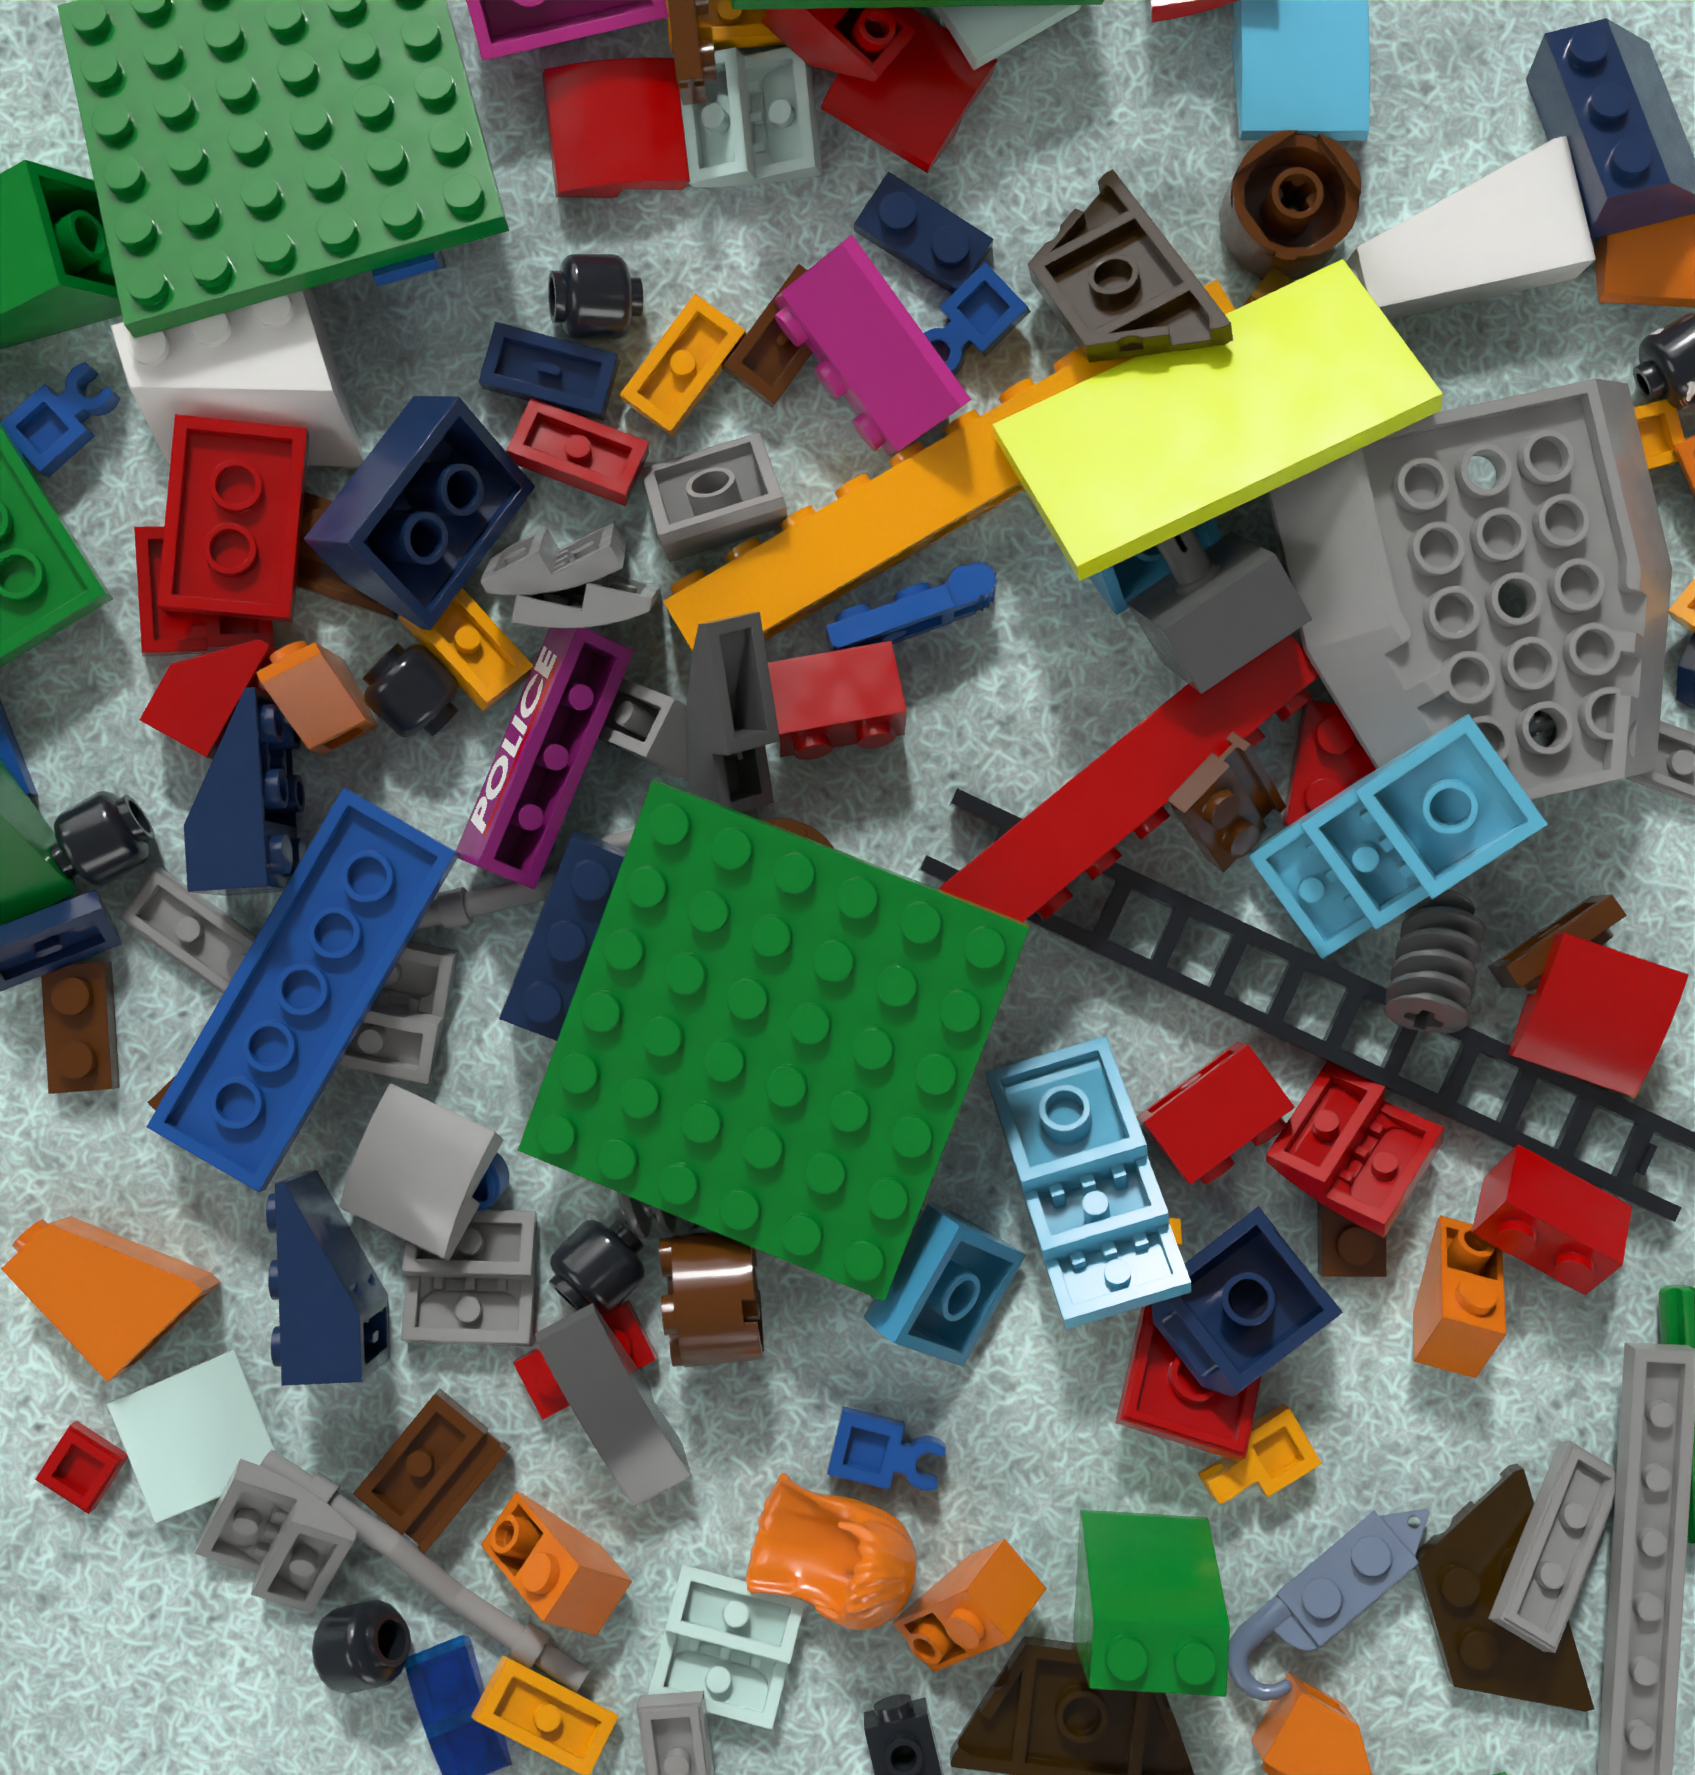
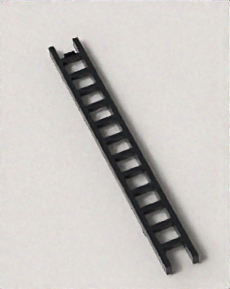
M958 788L949 803L950 806L999 828L994 842L1022 820V818ZM926 855L918 871L945 883L960 870ZM1115 862L1100 874V876L1115 883L1092 932L1054 914L1043 921L1035 912L1025 920L1314 1056L1381 1084L1389 1091L1507 1146L1515 1148L1519 1144L1588 1183L1664 1219L1675 1222L1682 1207L1631 1184L1635 1173L1645 1175L1658 1147L1650 1143L1653 1134L1695 1152V1132L1584 1080L1509 1056V1045L1468 1026L1459 1032L1439 1033L1460 1043V1046L1438 1093L1399 1076L1418 1034V1030L1399 1026L1381 1066L1341 1049V1046L1363 998L1384 1007L1387 1004L1385 1001L1387 988ZM1131 890L1172 909L1150 959L1108 940ZM1189 917L1230 936L1207 986L1166 967ZM1247 944L1288 963L1265 1013L1224 994ZM1305 971L1345 989L1323 1040L1283 1022V1018ZM1479 1052L1518 1070L1496 1121L1457 1103ZM1537 1080L1576 1097L1554 1147L1515 1130ZM1595 1107L1633 1124L1611 1174L1573 1157Z

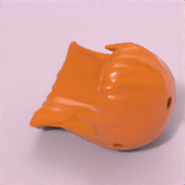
M787 1473L779 1475L776 1484L773 1485L770 1491V1495L764 1502V1510L758 1519L759 1531L755 1535V1543L751 1549V1559L746 1572L747 1590L752 1594L765 1593L798 1598L815 1606L816 1612L821 1616L851 1630L879 1627L894 1619L903 1610L911 1596L917 1571L916 1550L904 1525L892 1514L873 1505L848 1497L818 1494L793 1482Z

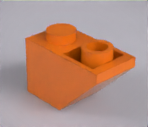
M306 641L288 644L270 656L272 664L256 672L266 691L303 743L311 751L325 755L379 727L370 708L364 702V696L346 661L316 642L307 645Z
M1440 1215L1436 1222L1413 1311V1362L1477 1378L1506 1336L1503 1251L1472 1234L1473 1224Z
M515 1491L481 1543L483 1549L541 1621L547 1624L597 1636L632 1583L628 1575L600 1544L523 1493Z
M1004 1538L968 1555L903 1611L892 1624L908 1641L909 1648L913 1654L925 1662L933 1672H936L1009 1642L1047 1588Z
M1289 1672L1285 1680L1291 1682L1292 1690L1283 1697L1272 1701L1251 1738L1263 1761L1261 1768L1268 1775H1372L1359 1725L1345 1704Z

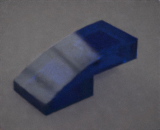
M461 1635L408 1656L405 1665L406 1674L423 1728L442 1775H490L512 1766L505 1735L475 1721L471 1717L485 1689L470 1637Z

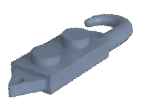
M1428 1509L1380 1516L1375 1510L1372 1511L1280 1589L1276 1596L1242 1623L1229 1640L1228 1673L1236 1687L1247 1696L1261 1701L1277 1700L1292 1690V1684L1289 1680H1282L1275 1684H1264L1257 1681L1251 1675L1248 1667V1659L1251 1652L1274 1632L1285 1642L1299 1650L1314 1651L1324 1647L1420 1565L1416 1560V1555L1428 1521ZM1417 1517L1420 1519V1526L1415 1529L1411 1528L1408 1525L1410 1518Z

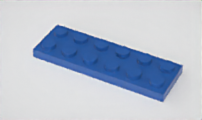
M343 788L146 1127L257 1192L266 1190L460 853L355 792Z

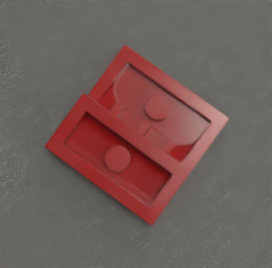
M890 7L916 31L913 38L876 82L838 73L823 99L821 109L928 173L956 135L964 114L992 77L998 59L995 58L978 69L973 70L948 29L911 7Z
M674 58L606 59L544 69L542 80L556 197L617 198L622 189L683 190L686 187L690 178Z
M164 526L134 527L142 657L210 653L256 639H260L274 647L273 625L270 620L161 610L157 606Z
M1555 933L1536 994H1527L1508 1055L1634 1097L1646 1078L1666 1037L1689 974L1567 933Z
M1327 1061L1286 1123V1126L1266 1154V1162L1283 1177L1318 1202L1355 1224L1385 1238L1443 1143L1444 1127L1386 1102L1385 1086Z

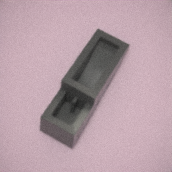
M749 612L698 624L691 657L686 709V749L690 793L739 812L774 803L765 745L779 742L780 740L760 612Z
M593 1303L534 1333L536 1343L574 1414L634 1507L692 1477L683 1444L654 1402L649 1383Z

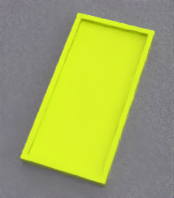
M1343 259L1225 314L1231 322L1233 341L1225 345L1136 356L992 424L997 444L1079 581L1441 411L1443 393Z

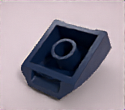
M1259 1206L1184 1263L1191 1281L1190 1293L1152 1304L1154 1325L1199 1384L1204 1388L1232 1397L1343 1313L1282 1238L1276 1227Z

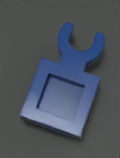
M984 262L939 307L950 322L944 328L930 329L924 335L933 347L937 345L949 347L950 355L945 364L955 376L962 369L965 361V351L972 344L986 357L1030 313V310L993 269Z
M86 362L80 363L71 369L66 377L65 390L58 395L51 387L44 383L2 421L22 454L40 473L48 478L95 437L84 422L91 415L103 416L110 413L117 407L121 399L108 386L102 389L97 396L92 398L86 397L88 384L99 375Z
M842 1406L827 1467V1474L890 1490L893 1474L898 1472L905 1474L907 1480L918 1489L926 1491L936 1490L938 1485L937 1476L920 1471L916 1466V1462L921 1455L926 1453L945 1456L946 1446L942 1440L933 1436H920L911 1442L902 1440L905 1429L904 1421Z

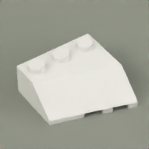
M311 288L135 339L124 326V322L111 326L128 386L168 464L171 461L175 414L307 428L310 436L307 468H312V466H336L346 469H358L365 460L317 299Z

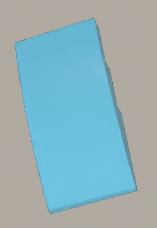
M1238 0L1233 2L1235 28L1232 37V60L1239 139L1262 140L1279 131L1298 130L1296 134H1304L1316 138L1318 134L1337 141H1367L1370 114L1368 0Z
M1467 714L1310 811L1251 850L1248 857L1319 956L1324 959L1370 928L1379 929L1428 896L1434 899L1547 826L1548 823L1470 714Z
M1103 1036L986 1071L985 1075L1065 1329L1074 1328L1190 1293L1191 1281L1169 1224V1212L1147 1155V1144L1107 1037Z

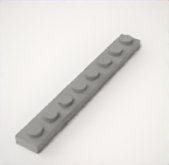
M1626 1342L1624 1344L1597 1775H1672L1695 1427V1349L1689 1345Z

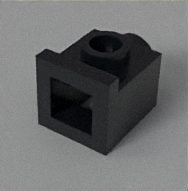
M907 1694L892 1695L876 1702L873 1706L874 1710L864 1712V1731L875 1775H944L926 1697L912 1700L911 1696ZM902 1745L909 1746L915 1751V1753L893 1758L891 1755L895 1748Z

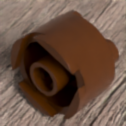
M1283 130L1260 140L1242 159L1225 193L1219 210L1220 229L1223 241L1232 257L1243 268L1258 276L1261 280L1273 268L1282 271L1292 280L1304 278L1318 271L1332 258L1352 229L1358 215L1361 178L1351 156L1335 140L1318 134L1316 138L1309 135L1296 134L1298 130ZM1291 205H1294V206L1298 209L1299 212H1297L1295 209H1287V208L1290 207Z
M716 1232L660 1238L662 1276L667 1277L668 1295L661 1296L662 1323L664 1335H669L672 1366H684L686 1368L763 1359L764 1334L760 1290H758L755 1269L757 1267L756 1249Z

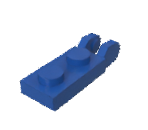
M978 561V563L974 564L971 562L970 566L962 565L954 568L947 584L945 583L930 588L929 583L909 586L894 595V602L872 610L869 604H860L847 608L834 617L835 623L825 626L830 652L892 641L893 645L975 615L977 610L983 612L984 608H989L990 603L994 601L995 585H997L998 581L995 579L997 573H994L993 567L987 566V563L982 564Z

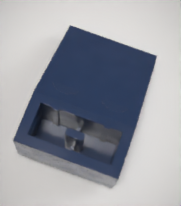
M255 687L244 689L183 825L188 892L220 896L283 892L308 849L305 839L297 837L296 813L304 811V785L299 774L293 775L292 750L299 749L301 738L271 696Z
M305 1171L276 1182L275 1193L268 1196L266 1204L267 1228L271 1234L276 1233L277 1260L271 1261L268 1274L270 1297L272 1300H279V1326L274 1327L271 1335L272 1363L275 1367H281L282 1386L363 1382L390 1359L388 1294L318 1171Z

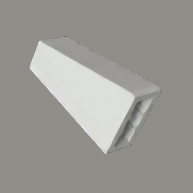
M1567 136L1555 138L1356 247L1346 261V264L1388 320L1573 280L1596 260Z

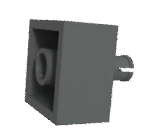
M1192 528L1155 545L1171 573L1126 603L1162 663L1201 694L1312 620L1276 554L1233 531L1205 550Z

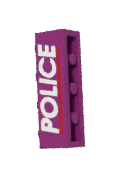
M549 627L456 851L460 853L458 859L535 890L634 653L633 650L585 627Z

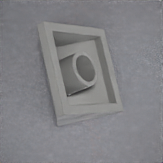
M760 432L644 467L641 471L658 536L669 562L781 528L780 523L788 517L784 497Z

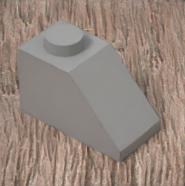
M623 678L598 739L689 782L686 749L687 705L675 698Z

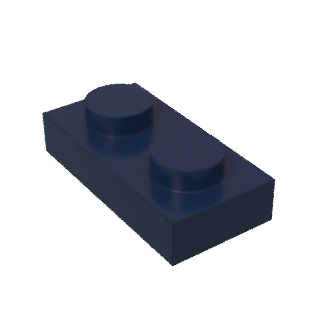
M889 171L854 223V231L951 294L978 269L992 248L994 240Z
M495 321L479 384L485 390L529 401L532 397L571 413L604 421L620 359L616 353Z
M96 889L77 897L65 899L56 905L12 922L0 924V992L122 945L117 927Z

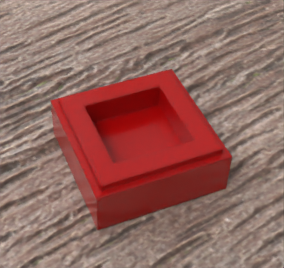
M75 1421L69 1425L35 1480L89 1514L96 1509L125 1464L128 1456L122 1449L80 1422Z

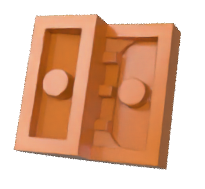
M1695 214L1600 238L1594 250L1599 302L1695 308Z

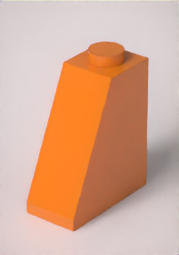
M72 1216L51 1223H47L44 1219L34 1223L14 1241L12 1246L18 1253L1 1268L107 1382L133 1367L220 1283L211 1272Z

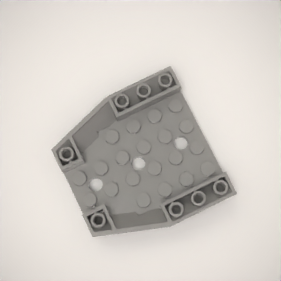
M1595 378L1437 412L1267 492L1285 572L1312 617L1311 621L1299 628L1304 652L1375 769L1380 768L1463 716L1470 714L1531 800L1656 770L1672 566L1628 383ZM1472 456L1484 457L1494 466L1496 481L1492 489H1482L1476 486L1469 478L1467 468ZM1504 583L1519 587L1525 595L1526 609L1520 618L1508 616L1499 605L1498 594ZM1537 711L1547 713L1556 724V737L1549 747L1538 745L1530 735L1529 722Z

